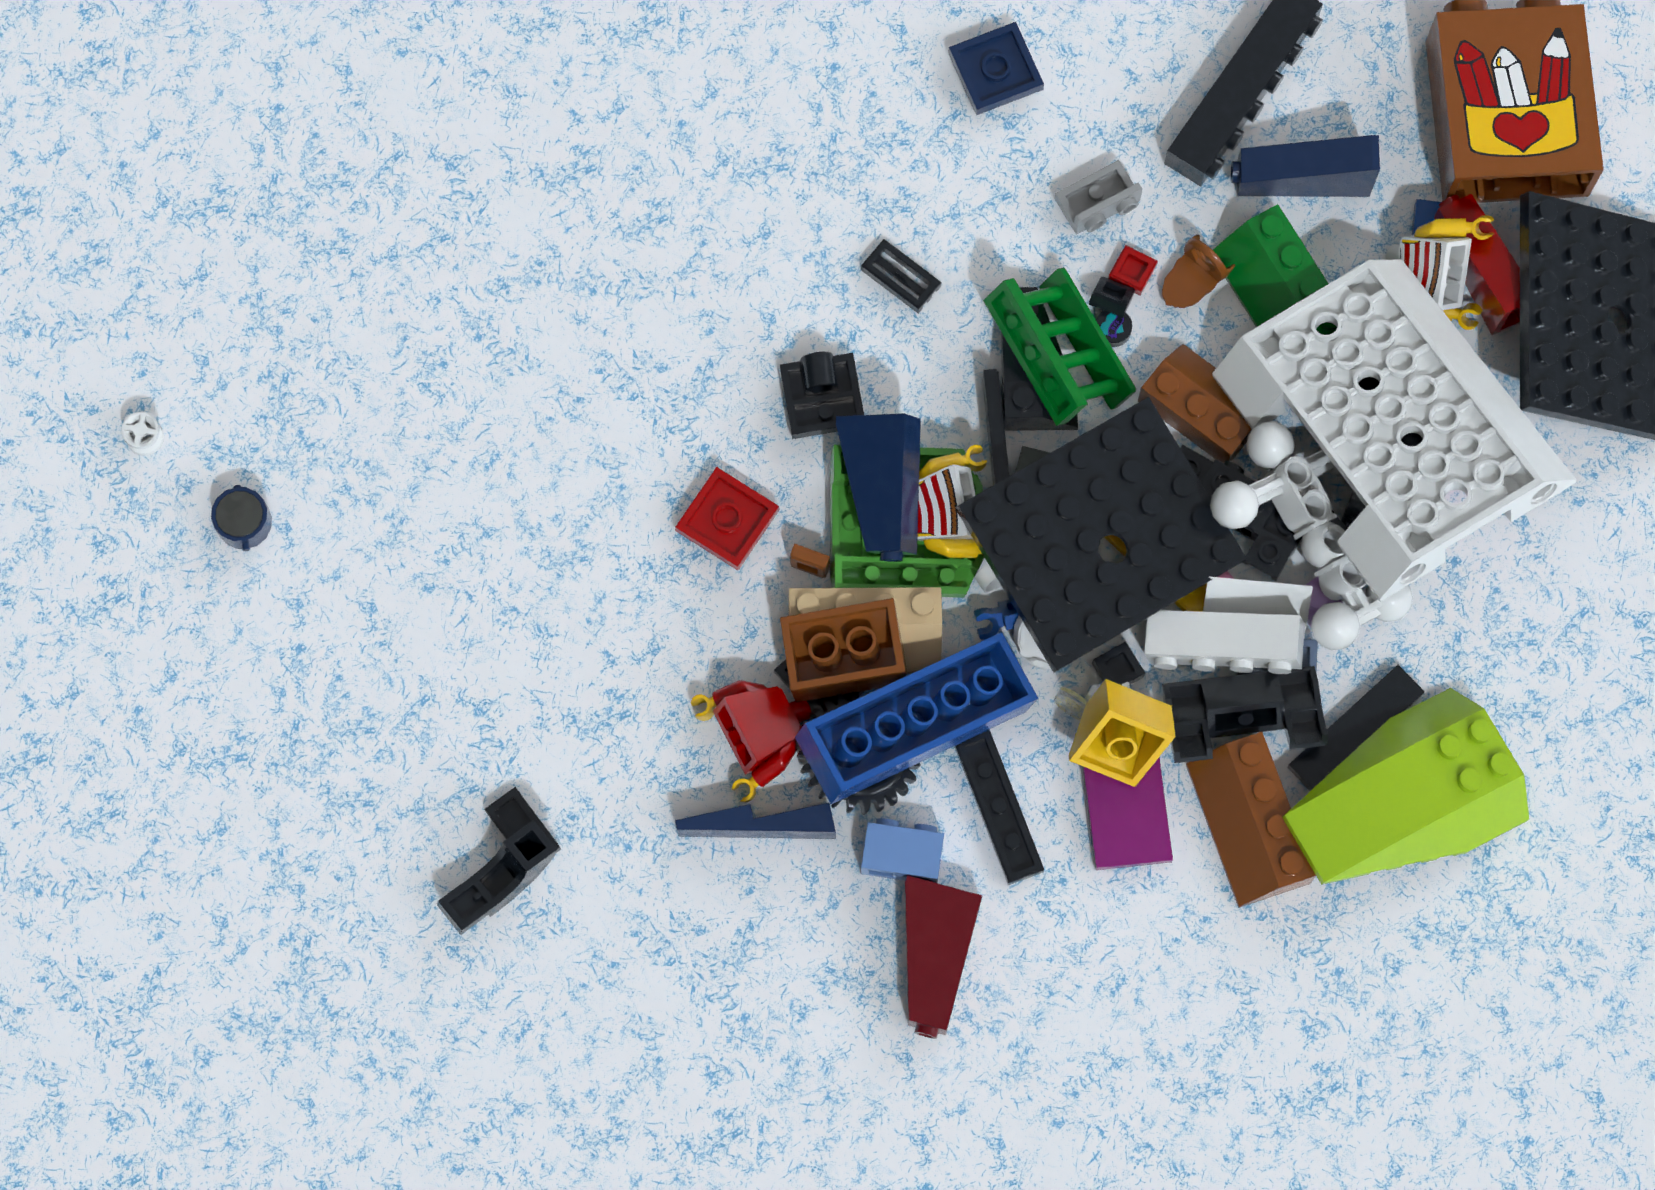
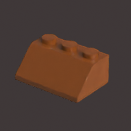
M1182 344L1160 363L1140 389L1138 402L1149 397L1163 421L1214 459L1222 463L1226 460L1232 462L1247 443L1248 435L1252 429L1213 378L1212 373L1216 368Z
M894 598L780 617L790 689L796 702L878 689L908 676Z

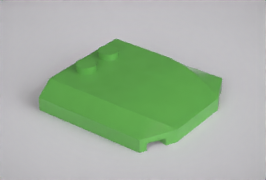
M834 444L831 449L830 580L832 588L941 587L942 597L964 598L983 562L984 557L982 554H978L977 558H948L928 550L923 541H917V555H903V561L901 562L880 561L879 554L866 551L841 445ZM920 447L919 471L930 459L958 452L961 455H966L964 449ZM971 471L975 495L983 492V485L978 475H974L973 471Z

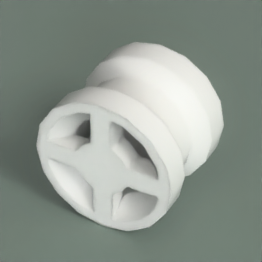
M135 412L130 414L122 424L121 434L123 439L134 453L141 456H149L161 448L164 442V433L157 420L151 414ZM146 435H151L150 437H147L142 441L143 437H145Z

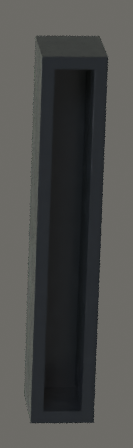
M1272 0L1168 148L1164 162L1165 165L1200 187L1208 177L1214 179L1225 162L1221 157L1228 148L1233 151L1238 146L1245 133L1241 130L1247 120L1252 123L1256 120L1264 107V103L1261 100L1267 92L1273 94L1284 78L1281 72L1286 64L1290 66L1295 64L1304 49L1300 44L1306 36L1313 38L1320 28L1323 19L1319 15L1323 3L1318 0Z

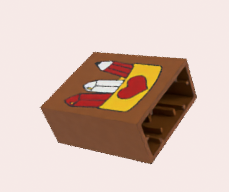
M1454 0L1446 4L1443 12L1436 13L1425 41L1442 201L1454 195H1459L1460 198H1463L1469 194L1473 195L1477 203L1520 201V195L1528 191L1555 198L1589 197L1604 167L1584 4L1561 5L1560 0H1519L1516 3V8L1488 9L1485 0Z

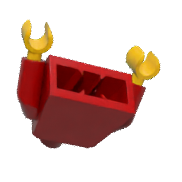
M738 680L714 691L710 698L699 694L695 695L691 700L693 707L701 703H707L705 711L697 713L695 717L700 721H707L715 715L744 774L751 773L752 775L748 780L738 779L732 785L733 791L741 784L749 785L750 793L742 798L741 802L751 801L756 795V788L758 786L764 787L785 771L797 751L795 736L802 728L800 723L811 718V708L807 701H792L789 703L780 687L767 688L763 684Z

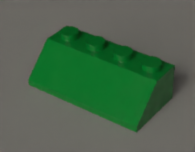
M1278 204L1247 220L1213 249L1226 268L1235 264L1234 269L1226 277V280L1256 327L1329 284ZM1326 322L1320 324L1316 330L1322 335H1330L1336 331L1337 326Z

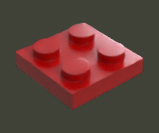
M716 467L675 526V531L734 569L739 570L780 508L771 500Z

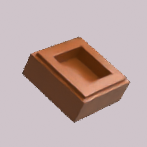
M794 543L790 553V565L793 568L817 577L826 578L830 568V556Z

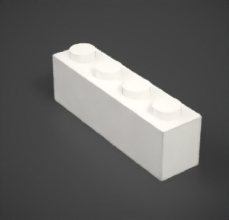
M1160 610L1147 618L1144 654L1150 664H1154V667L1164 670L1176 669L1177 665H1192L1193 669L1199 671H1213L1215 666L1230 667L1231 671L1240 673L1252 672L1253 668H1268V671L1271 673L1289 674L1291 669H1302L1305 624L1300 615Z

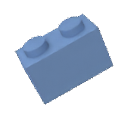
M878 818L876 823L868 822L861 874L906 881L908 875L938 883L944 833L937 832V827L927 824H915L914 829L899 827V822L892 819Z

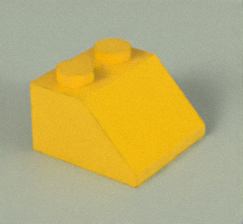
M1105 679L1085 705L1068 755L1069 761L1135 787L1176 737L1172 706Z

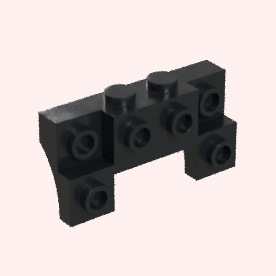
M1183 444L1180 448L1210 498H1212L1215 490L1223 483L1240 481L1250 485L1256 482L1243 475L1245 471L1231 461L1226 460L1222 463L1215 459L1213 462ZM1272 500L1259 506L1257 516L1248 526L1234 529L1254 541L1246 554L1247 560L1243 563L1246 565L1250 564L1266 573L1274 581H1277L1303 538L1302 536L1295 540L1293 537L1295 533L1285 525Z
M1314 666L1291 669L1289 674H1275L1267 671L1162 684L1163 702L1172 706L1176 737L1170 745L1174 763L1213 759V748L1210 738L1285 729L1290 750L1328 745V732L1323 715L1319 682Z

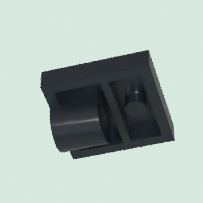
M814 352L801 357L798 362L780 364L792 439L838 432L836 416L864 415L853 353L833 356L830 352Z

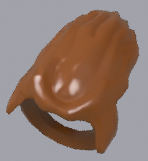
M1198 234L1186 242L1184 255L1176 261L1173 269L1165 277L1162 296L1167 306L1186 308L1197 304L1205 295L1212 292L1217 283L1225 279L1235 267V264H1232L1226 268L1218 255L1208 245L1200 241V235Z

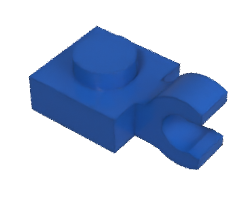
M1010 599L997 602L998 607L979 608L974 611L976 621H990L987 627L977 629V634L981 640L996 635L1003 626H1005L1006 630H1014L1019 614Z

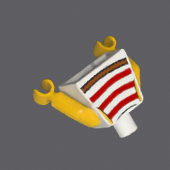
M1483 215L1474 222H1466V219L1433 220L1418 227L1414 235L1403 236L1400 240V245L1392 244L1386 252V260L1402 259L1449 320H1458L1459 325L1465 330L1474 329L1479 323L1478 321L1468 319L1466 313L1480 315L1483 311L1481 306L1476 303H1469L1463 309H1458L1462 307L1472 242L1471 238L1466 237V233H1472L1474 237L1480 240L1488 239L1494 235V233H1482L1479 229L1481 221H1494V218L1489 215Z
M980 445L970 446L966 455H961L958 452L930 459L919 471L917 541H923L928 550L948 558H977L978 554H982L955 509L958 505L976 496L971 471L978 472L986 467L987 460L974 462L970 456L983 451Z

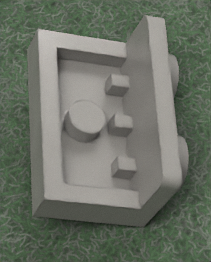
M1117 160L1055 193L1054 199L1077 235L1085 230L1093 232L1107 222V218L1117 213L1125 215L1134 210L1139 205L1142 187L1139 183L1133 184L1121 162Z

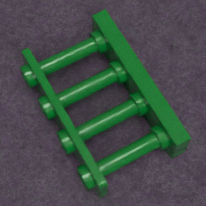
M1064 267L1055 270L1039 286V290L1023 293L1016 280L1011 278L1000 283L983 300L1056 426L1068 423L1088 405L1087 400L1102 396L1108 407L1112 410L1118 408L1136 392L1134 383ZM1048 303L1057 321L1041 324L1031 307ZM1066 334L1076 352L1060 356L1050 338ZM1084 365L1094 383L1078 387L1068 369Z

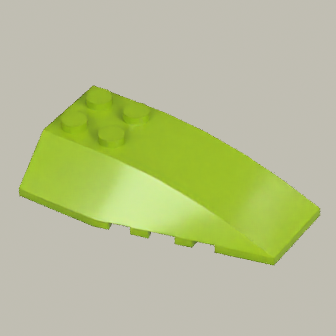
M1449 688L1389 718L1282 818L1321 885L1369 875L1375 871L1392 870L1412 863H1424L1449 855L1466 854L1529 820L1524 773L1486 710L1452 688Z

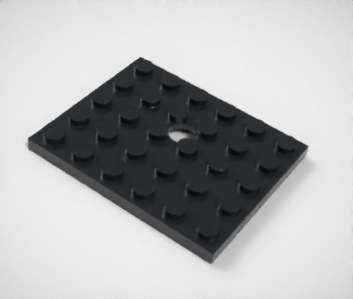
M1531 191L1520 195V409L1522 411L1655 440L1654 222ZM1611 307L1618 308L1625 315L1627 328L1623 334H1619L1617 326L1613 322L1608 321V312Z
M1149 397L955 508L1053 673L1212 580L1208 578L1209 576L1218 577L1247 560L1230 529L1220 525L1213 517L1210 508L1211 498ZM1114 535L1125 543L1126 556L1122 562L1115 564L1102 559L1098 547L1103 537Z

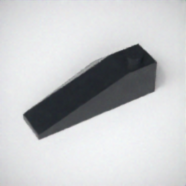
M1020 287L1023 293L1038 290L1037 287ZM1044 304L1031 307L1041 324L1050 322ZM1001 332L1002 403L1005 431L1078 430V414L1068 423L1056 426ZM1056 336L1051 337L1050 340L1060 356L1063 355Z

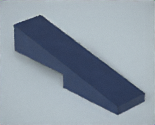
M829 802L755 819L753 818L751 804L675 820L679 837L836 839V830Z

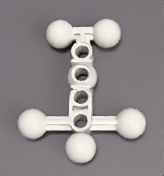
M1276 421L1260 423L1248 435L1246 447L1249 457L1256 465L1271 470L1266 473L1265 478L1250 485L1240 481L1221 484L1213 493L1210 503L1215 520L1220 525L1229 529L1246 527L1257 516L1259 506L1272 500L1285 525L1295 533L1293 535L1295 540L1303 536L1301 548L1304 557L1311 565L1320 568L1314 575L1319 577L1321 591L1331 600L1338 601L1343 599L1345 604L1341 602L1324 604L1314 614L1311 629L1314 638L1321 646L1330 650L1348 648L1358 637L1361 625L1375 618L1383 622L1401 620L1412 606L1413 596L1410 586L1404 587L1381 602L1369 586L1364 594L1362 588L1367 583L1337 544V540L1345 531L1340 525L1331 522L1337 515L1332 513L1330 499L1317 477L1327 472L1336 476H1342L1320 446L1318 452L1306 458L1292 457L1295 446L1292 433L1284 425Z

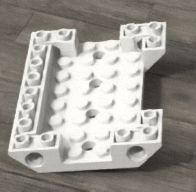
M1402 259L1368 260L1241 336L1212 373L1213 378L1251 429L1260 423L1270 422L1284 414L1285 399L1365 505V509L1337 540V544L1380 602L1446 562V548L1502 514H1505L1510 522H1513L1576 483L1575 477ZM1326 322L1337 326L1336 331L1330 335H1322L1316 329L1320 324ZM1366 377H1373L1380 382L1373 390H1364L1358 384ZM1408 433H1417L1423 438L1422 442L1416 446H1407L1401 439ZM1451 490H1461L1467 495V498L1461 503L1454 504L1447 501L1445 495Z

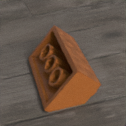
M1263 732L1226 743L1214 749L1213 759L1186 763L1187 771L1238 908L1312 883L1316 875L1282 818L1291 807Z

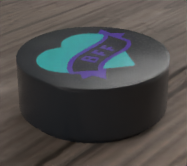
M1102 311L1096 321L1112 347H1119L1125 344L1132 332L1130 316L1125 313L1122 318L1107 311Z

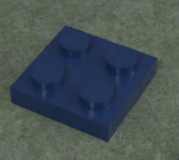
M1016 22L949 47V56L976 116L1044 90V82Z

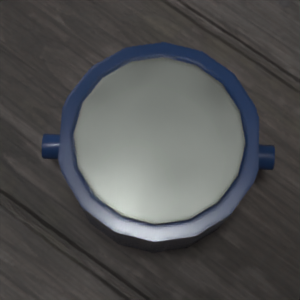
M241 485L233 486L232 489L224 491L217 497L212 506L211 520L216 532L227 545L236 549L249 551L250 548L256 547L264 541L271 530L272 516L267 504L256 491L247 487H241Z

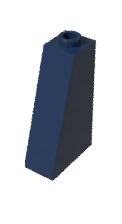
M1379 135L1241 148L1238 160L1231 162V183H1237L1238 196L1370 197L1380 171Z
M905 413L836 416V427L866 551L879 554L880 561L901 562L903 561V555H917L921 419Z

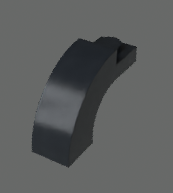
M532 820L503 841L499 851L484 867L438 900L437 906L459 934L462 935L486 916H493L529 886L551 862L557 852V848L537 823Z

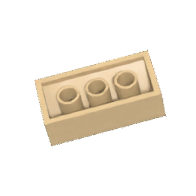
M941 587L789 588L788 616L894 598L907 674H912L941 660Z

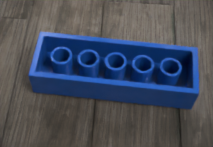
M1001 632L805 723L796 734L795 739L830 804H833L1025 713L1039 698Z

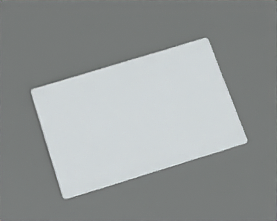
M1208 577L1212 580L1207 582L1203 612L1300 615L1305 624V638L1313 586Z

